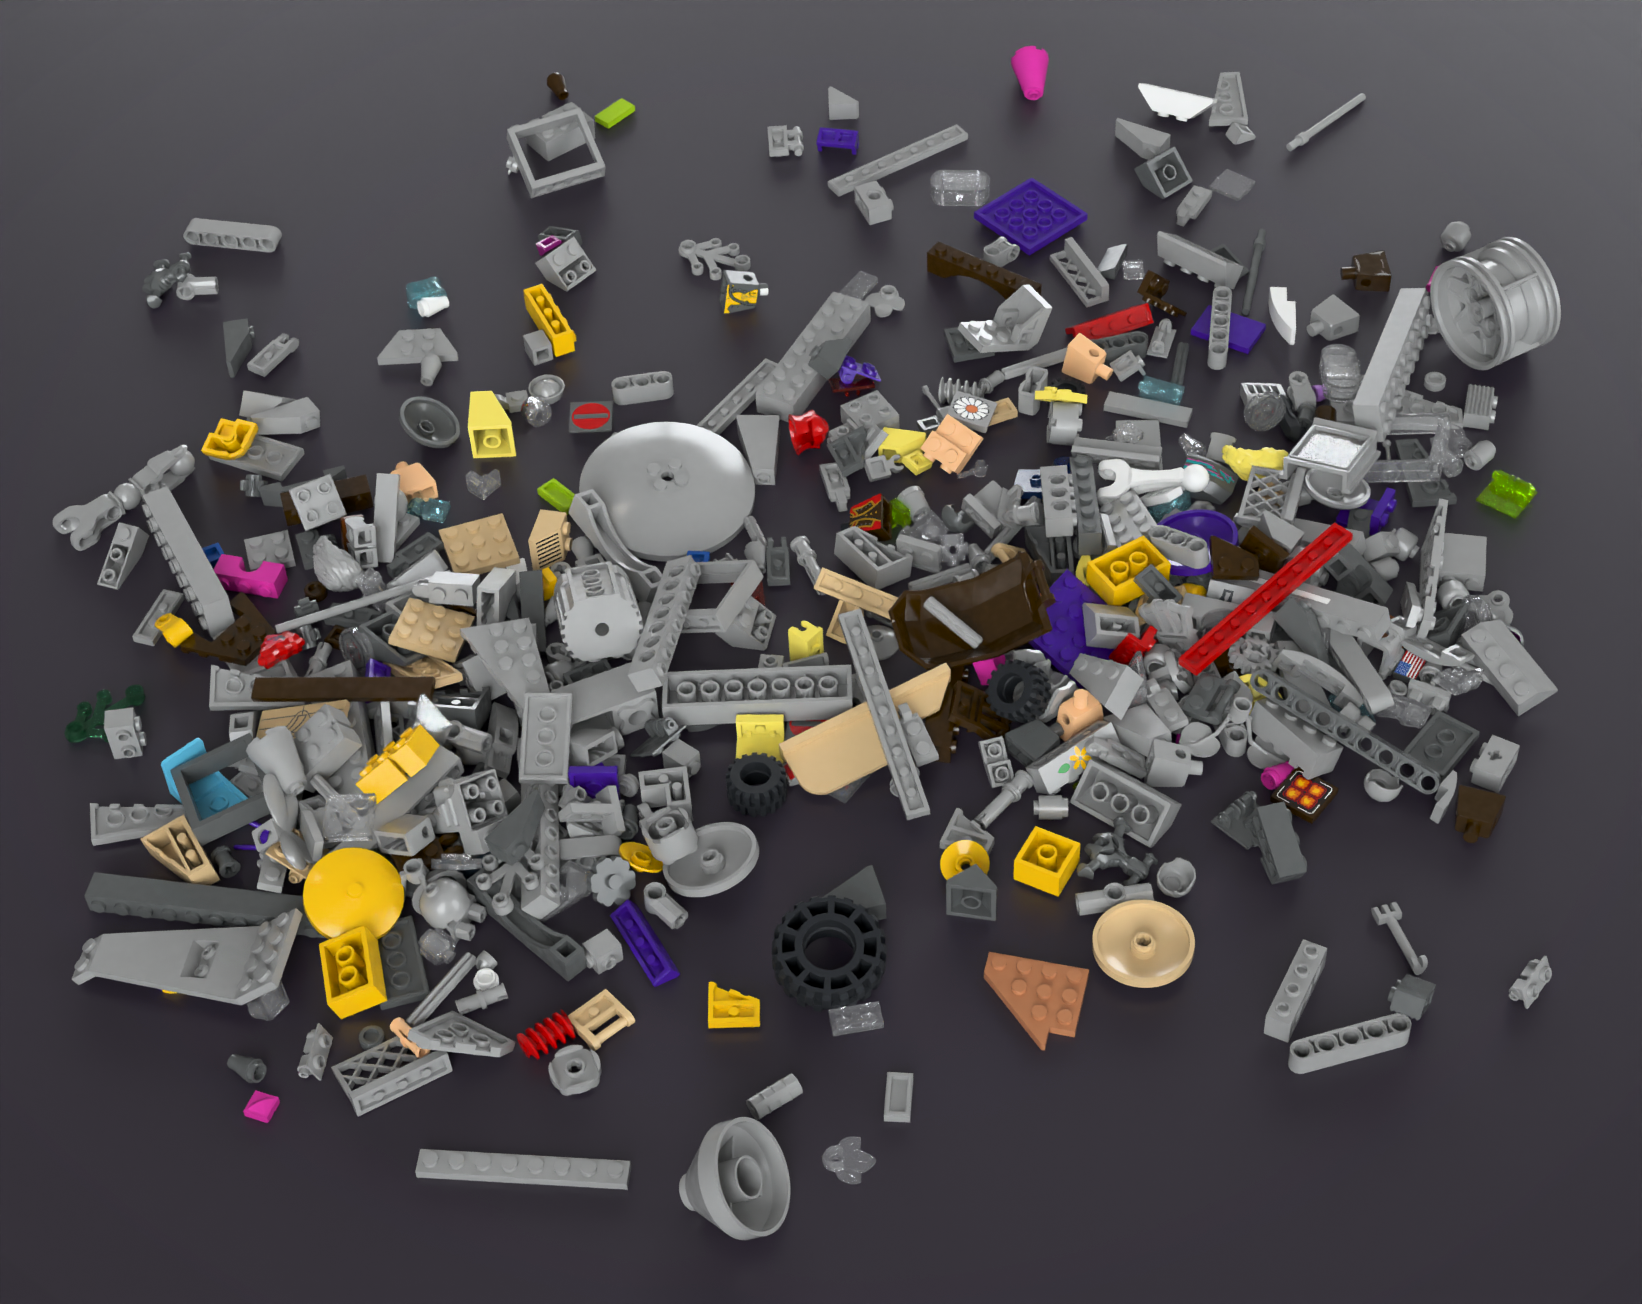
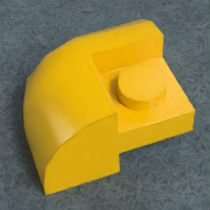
M221 418L215 432H209L201 451L207 456L223 460H236L244 456L251 447L257 434L258 426L256 423L237 419L234 422Z

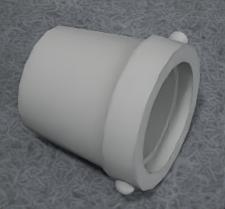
M919 486L906 488L896 499L899 508L913 522H921L931 513V508Z

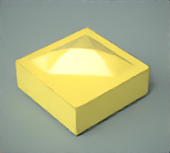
M919 450L904 456L901 461L915 475L930 469L933 464Z

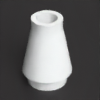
M446 296L421 298L417 302V309L422 317H430L449 307V301Z

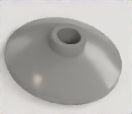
M883 625L867 627L879 661L890 658L898 651L899 646L893 629Z

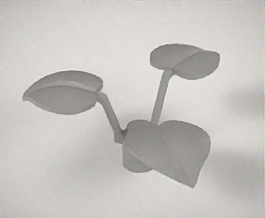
M1236 671L1229 673L1223 678L1225 680L1233 679L1241 687L1228 703L1226 709H1230L1229 714L1218 729L1212 733L1210 727L1200 722L1190 723L1183 729L1178 743L1188 746L1192 756L1201 758L1211 757L1220 749V742L1215 737L1219 735L1229 721L1235 724L1246 722L1248 743L1252 745L1247 750V757L1254 766L1265 769L1289 760L1288 756L1279 755L1273 750L1274 744L1272 742H1264L1258 736L1255 740L1252 739V717L1249 716V713L1252 709L1253 695L1248 686L1239 678ZM1221 690V692L1219 693L1217 699L1215 700L1216 704L1220 700L1222 694L1224 693V690Z

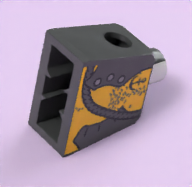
M723 270L719 303L724 314L755 308L757 296L768 295L767 283H758L753 272Z

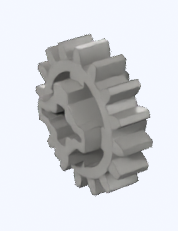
M1247 634L1245 639L1241 637L1230 646L1228 652L1230 657L1229 663H1234V669L1240 668L1241 674L1246 672L1253 674L1261 669L1275 672L1277 667L1272 663L1278 656L1279 649H1274V643L1268 644L1266 638L1259 640L1258 635L1251 638Z

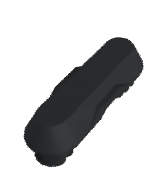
M1282 394L1273 397V399L1275 398V400L1278 399V401L1283 402L1281 404L1282 407H1280L1282 412L1278 415L1279 419L1277 421L1285 436L1292 442L1301 440L1307 430L1304 426H1300L1296 416L1291 412L1293 407L1292 401ZM1270 402V404H1271L1274 408H1276V409H1274V411H1275L1274 415H1275L1278 405H1277V404H1274V403H1272V402Z

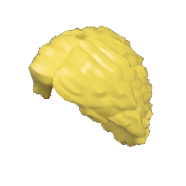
M1225 445L1222 448V458L1225 460V463L1242 480L1247 482L1252 465L1283 470V458L1288 456L1287 451L1275 450L1272 447H1265L1261 450H1244L1243 448L1236 449L1231 445ZM1255 474L1259 479L1266 477L1264 475Z

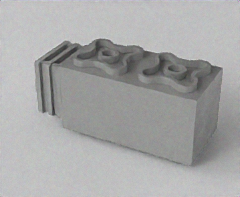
M630 662L552 690L551 693H572L571 734L582 728L609 729L614 726L623 736L645 728L647 720L659 718L656 690L652 688L637 692L627 675L631 665Z

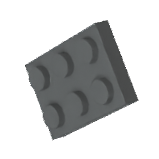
M1437 710L1403 752L1439 773L1443 782L1479 738L1480 731Z

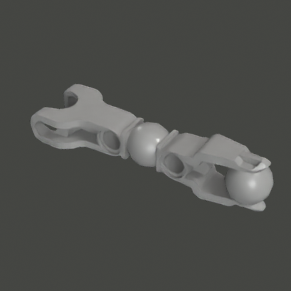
M180 445L171 451L167 450L149 459L147 466L137 472L132 479L129 478V483L118 485L114 493L109 491L108 494H103L86 505L69 506L59 512L53 518V527L61 534L72 532L70 536L71 545L78 551L86 550L99 541L103 529L126 514L125 510L136 508L140 500L144 502L142 495L166 486L172 491L195 470V458L187 450L188 447L186 445Z

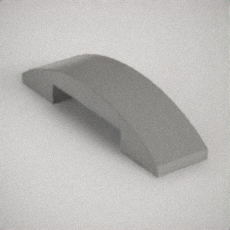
M1400 615L1391 619L1392 624L1399 626L1405 632V638L1401 643L1402 646L1423 660L1443 666H1459L1475 656L1474 653L1457 644L1445 648L1428 638L1417 637L1418 624L1414 628L1406 627L1404 617Z
M1282 649L1272 663L1290 676H1293L1298 671L1336 695L1333 703L1342 709L1349 702H1353L1358 708L1364 702L1356 688L1341 673L1313 656L1298 651Z

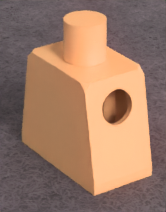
M1081 333L1068 344L1062 373L1092 384L1098 376L1108 380L1112 375L1113 369L1104 364L1106 352Z
M402 461L396 465V470L390 473L400 475V490L406 495L408 508L438 498L436 481L420 463L408 465L407 462Z
M1084 689L1076 690L1072 698L1059 706L1056 722L1064 730V734L1060 738L1066 742L1098 720L1103 721L1102 705L1089 691Z

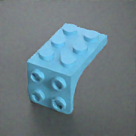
M200 738L187 743L161 763L169 792L181 804L182 802L170 770L207 753L204 743ZM219 771L189 784L202 820L248 799Z

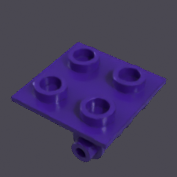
M845 356L838 371L844 384L852 383L856 373L881 382V378L874 365L866 362L860 364L855 362L856 359Z

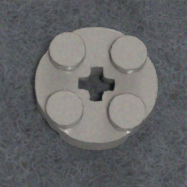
M570 1045L556 1052L555 1058L552 1060V1063H549L548 1069L552 1084L555 1088L559 1089L562 1095L580 1094L598 1086L601 1075V1063L595 1051L583 1049L582 1045ZM573 1066H576L578 1069L582 1068L577 1073L570 1072Z

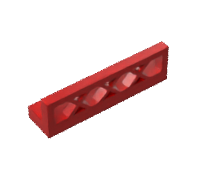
M1144 303L1065 328L1066 334H1073L1074 338L1081 333L1089 340L1119 335L1152 324L1154 321L1149 304Z

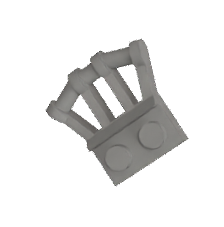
M1153 599L1151 603H1144L1139 606L1138 612L1149 626L1151 625L1158 630L1155 635L1160 644H1164L1170 649L1174 647L1181 654H1184L1200 640L1196 635L1198 630L1193 629V607L1189 605L1182 606L1173 599H1166L1165 601Z

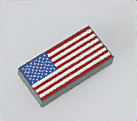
M1406 649L1393 672V678L1409 683L1411 678L1418 680L1419 671L1427 661Z

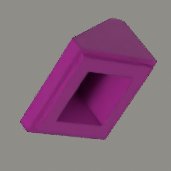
M551 235L538 242L536 247L540 256H543L560 246L562 241Z

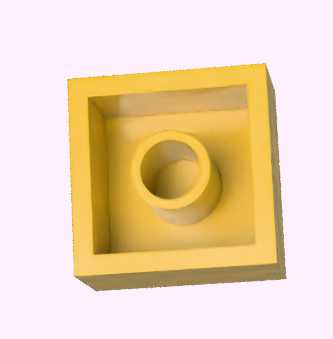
M1035 826L1014 860L1013 879L1059 897L1080 862V843Z

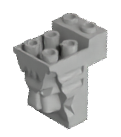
M495 769L473 773L470 776L459 779L447 778L439 781V786L433 791L436 805L420 810L418 814L424 816L427 813H431L435 817L437 823L432 827L434 834L459 832L466 855L490 852L484 838L508 816Z

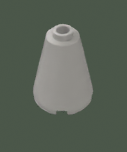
M277 726L265 731L266 736L262 739H259L258 736L254 738L246 749L248 757L265 774H273L286 794L297 795L305 789L307 779L291 731L286 726Z

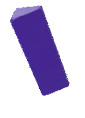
M627 899L610 917L652 985L657 987L678 977L681 973L637 904Z

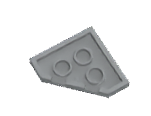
M450 1011L409 1029L407 1037L408 1040L416 1043L422 1049L501 1057L513 1051L515 1041L455 1011Z

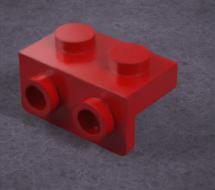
M1150 625L1141 634L1140 639L1128 633L1111 652L1109 659L1129 667L1135 661L1139 663L1146 651L1149 652L1155 644L1156 640L1153 637L1158 630Z

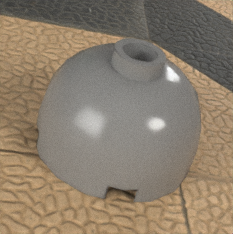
M448 878L438 879L429 883L423 890L419 899L420 912L431 927L435 929L448 928L447 923L452 920L458 922L467 912L470 905L469 893L457 881Z

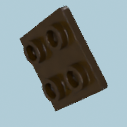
M1148 270L1137 293L1143 295L1142 300L1175 317H1178L1179 314L1185 317L1186 312L1161 300L1162 296L1168 291L1170 281Z

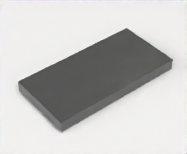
M411 915L399 918L394 927L386 935L378 939L387 1001L380 1003L381 1010L422 1001L430 993Z

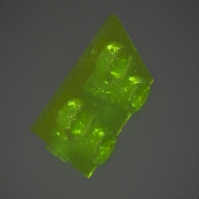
M1501 469L1499 471L1494 470L1492 474L1494 479L1476 498V501L1516 519L1538 492L1535 491L1536 488L1533 487L1532 483L1525 482L1521 478L1515 480L1514 475H1511L1509 478L1510 474Z

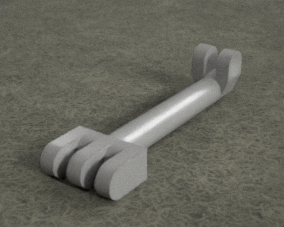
M1397 902L1390 903V909L1387 904L1381 905V912L1378 907L1371 908L1376 923L1378 925L1387 923L1415 975L1422 974L1428 965L1427 957L1421 955L1417 958L1397 920L1402 918V911Z

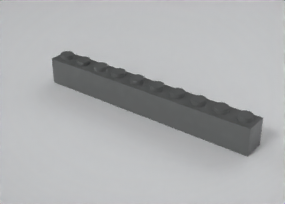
M94 872L84 895L90 911L97 913L107 912L122 916L132 915L143 918L165 919L167 921H184L191 924H210L216 927L260 926L266 921L269 922L277 918L281 913H287L297 908L303 915L296 935L325 938L308 920L303 906V896Z

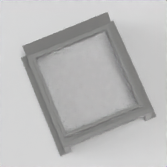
M1314 417L1313 424L1288 456L1283 458V470L1279 473V478L1287 480L1300 465L1343 475L1342 493L1351 494L1381 455V451L1377 450V431Z

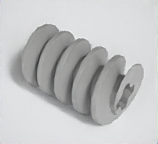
M942 377L938 391L939 401L944 404L947 400L950 405L956 391L983 398L985 383H982L981 387L977 388V382L974 381L972 387H969V382L966 380L964 385L961 386L960 379H957L956 383L953 384L952 378H949L947 383H944V377Z

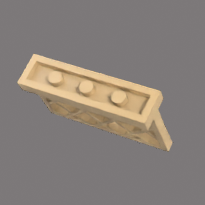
M823 567L813 588L889 620L891 619L888 611L898 599L896 596Z

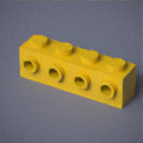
M539 284L524 289L526 309L538 329H542L548 337L555 357L575 351L574 342H576V335L570 329L566 318L562 316L559 307L555 305L551 294L547 292L544 285Z

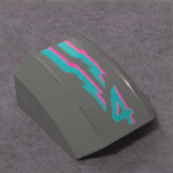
M1189 452L1183 469L1192 464L1203 466L1209 473V483L1200 492L1193 493L1185 489L1182 491V496L1222 504L1232 494L1239 477L1221 464Z

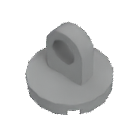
M1174 647L1165 651L1166 666L1151 672L1148 676L1149 680L1154 678L1158 684L1167 680L1170 682L1174 681L1177 688L1184 694L1190 692L1194 685L1191 672L1179 665L1178 658L1182 654Z

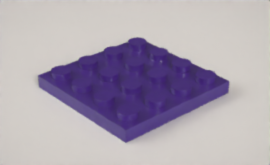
M1031 177L975 211L974 219L999 236L1005 237L1011 244L1018 245L1020 250L1030 256L1085 222L1088 214Z
M1067 569L1049 588L1050 593L1054 594L1056 600L1053 605L1046 609L1052 630L1028 643L1035 650H1040L1044 657L1049 659L1051 664L1062 674L1067 675L1068 678L1074 681L1079 689H1084L1069 674L1079 654L1082 653L1110 660L1109 655L1114 649L1086 646L1082 604H1107Z

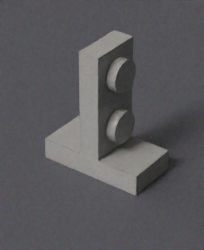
M606 786L595 795L597 801L590 803L572 801L567 803L566 807L558 812L560 822H601L604 835L619 836L626 831L616 786Z

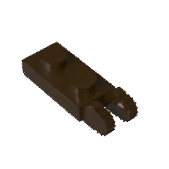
M454 832L442 835L439 839L435 838L414 856L391 854V859L398 873L404 871V864L410 859L422 858L424 865L427 869H430L464 853L462 845H455L443 851V847L449 846L458 840V836Z

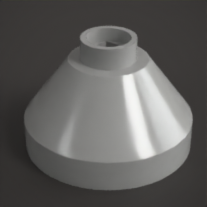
M739 1117L720 1122L706 1133L687 1173L680 1180L679 1193L683 1204L689 1210L696 1211L735 1239L751 1240L774 1233L784 1222L790 1203V1177L784 1154L772 1133L755 1119Z

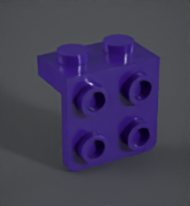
M1387 487L1380 501L1369 498L1366 504L1358 507L1360 509L1373 510L1369 535L1372 536L1380 532L1382 527L1386 526L1389 514L1394 512L1397 505V500L1394 499L1396 490ZM1340 510L1336 517L1338 525L1347 527L1350 510Z

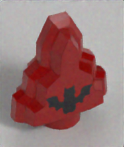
M284 631L281 634L267 635L260 646L259 666L269 669L279 661L298 654L302 651V647L305 644L304 639L299 637L297 633Z

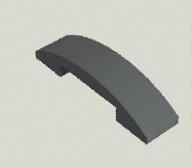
M344 465L323 470L324 476L331 474L333 481L347 479ZM315 479L282 487L280 482L261 486L259 490L263 505L283 507L280 493L288 492L292 488Z

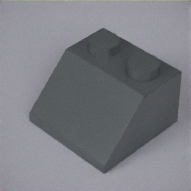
M1175 146L1134 168L1143 187L1161 199L1168 197L1193 182Z

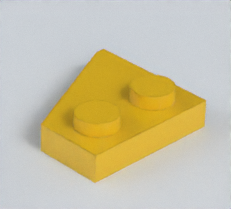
M709 982L708 1027H760V1000L749 995L744 996L733 989L729 991L717 987V983Z

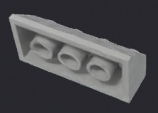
M1159 231L1157 234L1158 256L1164 258V263L1175 267V264L1181 266V271L1190 275L1192 272L1198 274L1197 278L1208 283L1209 280L1215 282L1214 287L1226 286L1230 289L1235 288L1244 266L1180 236Z
M1501 619L1480 622L1461 635L1462 647L1475 654L1472 660L1517 716L1522 715L1558 691L1556 686Z
M1097 759L1089 760L1070 800L1071 804L1114 827L1113 820L1123 816L1132 828L1129 833H1124L1150 848L1172 826L1182 805L1112 765Z

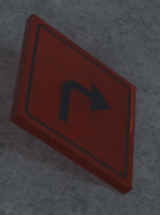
M862 375L855 376L850 384H844L841 378L828 379L832 392H845L846 397L849 396L848 391L856 390V394L859 396L861 389L875 388L873 380Z

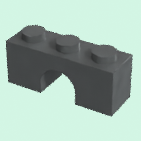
M1350 543L1323 565L1337 581L1348 577L1354 583L1357 591L1354 598L1382 606L1387 602L1394 590Z

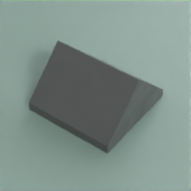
M1463 603L1435 612L1433 615L1436 617L1434 629L1428 631L1426 638L1445 648L1455 645L1465 628L1469 605Z
M977 864L947 880L946 915L996 921L997 886Z

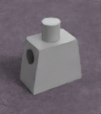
M1333 294L1311 311L1307 332L1312 337L1320 334L1326 340L1332 341L1357 332L1360 315Z
M582 728L570 736L569 764L595 766L618 752L614 730Z
M1153 739L1145 762L1147 775L1144 776V782L1150 787H1182L1186 783L1188 774L1202 775L1203 762L1191 760V751L1188 746Z
M427 813L424 816L405 814L374 830L381 853L414 856L435 839L432 827L437 822L431 813Z

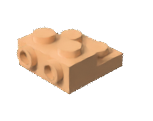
M947 414L935 432L932 430L920 449L925 451L923 456L933 463L935 460L941 462L940 468L949 474L952 471L960 474L983 438Z

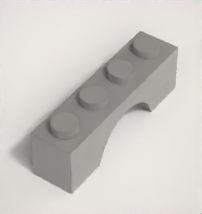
M1185 593L1181 605H1189L1194 608L1192 615L1193 629L1201 633L1205 628L1218 624L1240 604ZM1270 611L1243 635L1244 638L1247 634L1251 638L1258 635L1259 640L1266 638L1267 643L1270 644L1276 627V620L1273 618L1276 612Z

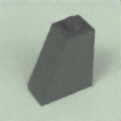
M873 865L867 866L822 897L836 895V898L844 899V897L851 898L854 904H863L867 907L869 915H875L878 920L886 919V902Z

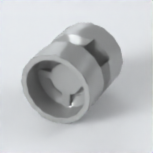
M1349 702L1340 711L1341 714L1369 731L1376 726V723L1367 715H1360L1361 710L1353 702ZM1344 724L1340 727V733L1345 732V737L1351 735V729L1348 725Z

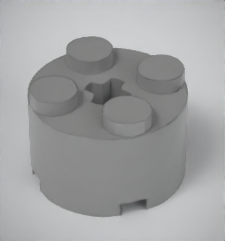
M1050 402L1048 411L1049 423L1046 429L1047 443L1074 445L1075 437H1079L1077 431H1082L1083 419L1079 418L1082 413V403Z
M671 807L662 808L646 819L647 824L645 828L642 826V834L652 856L656 860L662 861L664 865H671L676 860L687 854L694 853L698 849L696 831L688 813L680 807H677L678 810H671Z

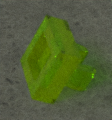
M894 498L890 501L892 504V528L899 524L905 529L911 525L910 509Z

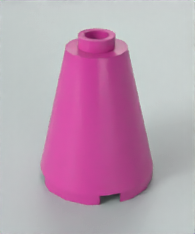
M1036 46L1020 48L1015 52L1014 57H1011V66L1024 96L1029 100H1037L1042 97L1049 64L1048 53L1043 48L1042 50L1036 49Z

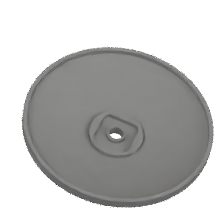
M678 422L641 424L611 436L598 446L588 458L582 470L579 493L593 489L605 503L615 532L631 554L638 558L653 561H671L687 556V551H706L712 553L718 550L742 531L745 527L744 518L751 516L755 501L754 477L748 462L738 449L712 431L699 426ZM670 477L673 480L665 481L663 478Z

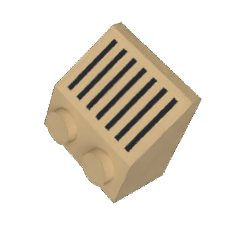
M540 509L528 540L533 570H542L556 562H561L565 560L568 551H571L573 539L569 535L571 524L567 521L566 512Z

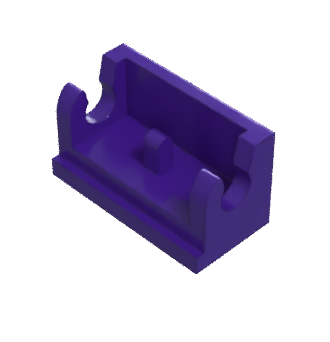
M823 127L819 129L816 142L820 152H823L822 146L852 149L853 155H857V149H859L860 145L858 131Z

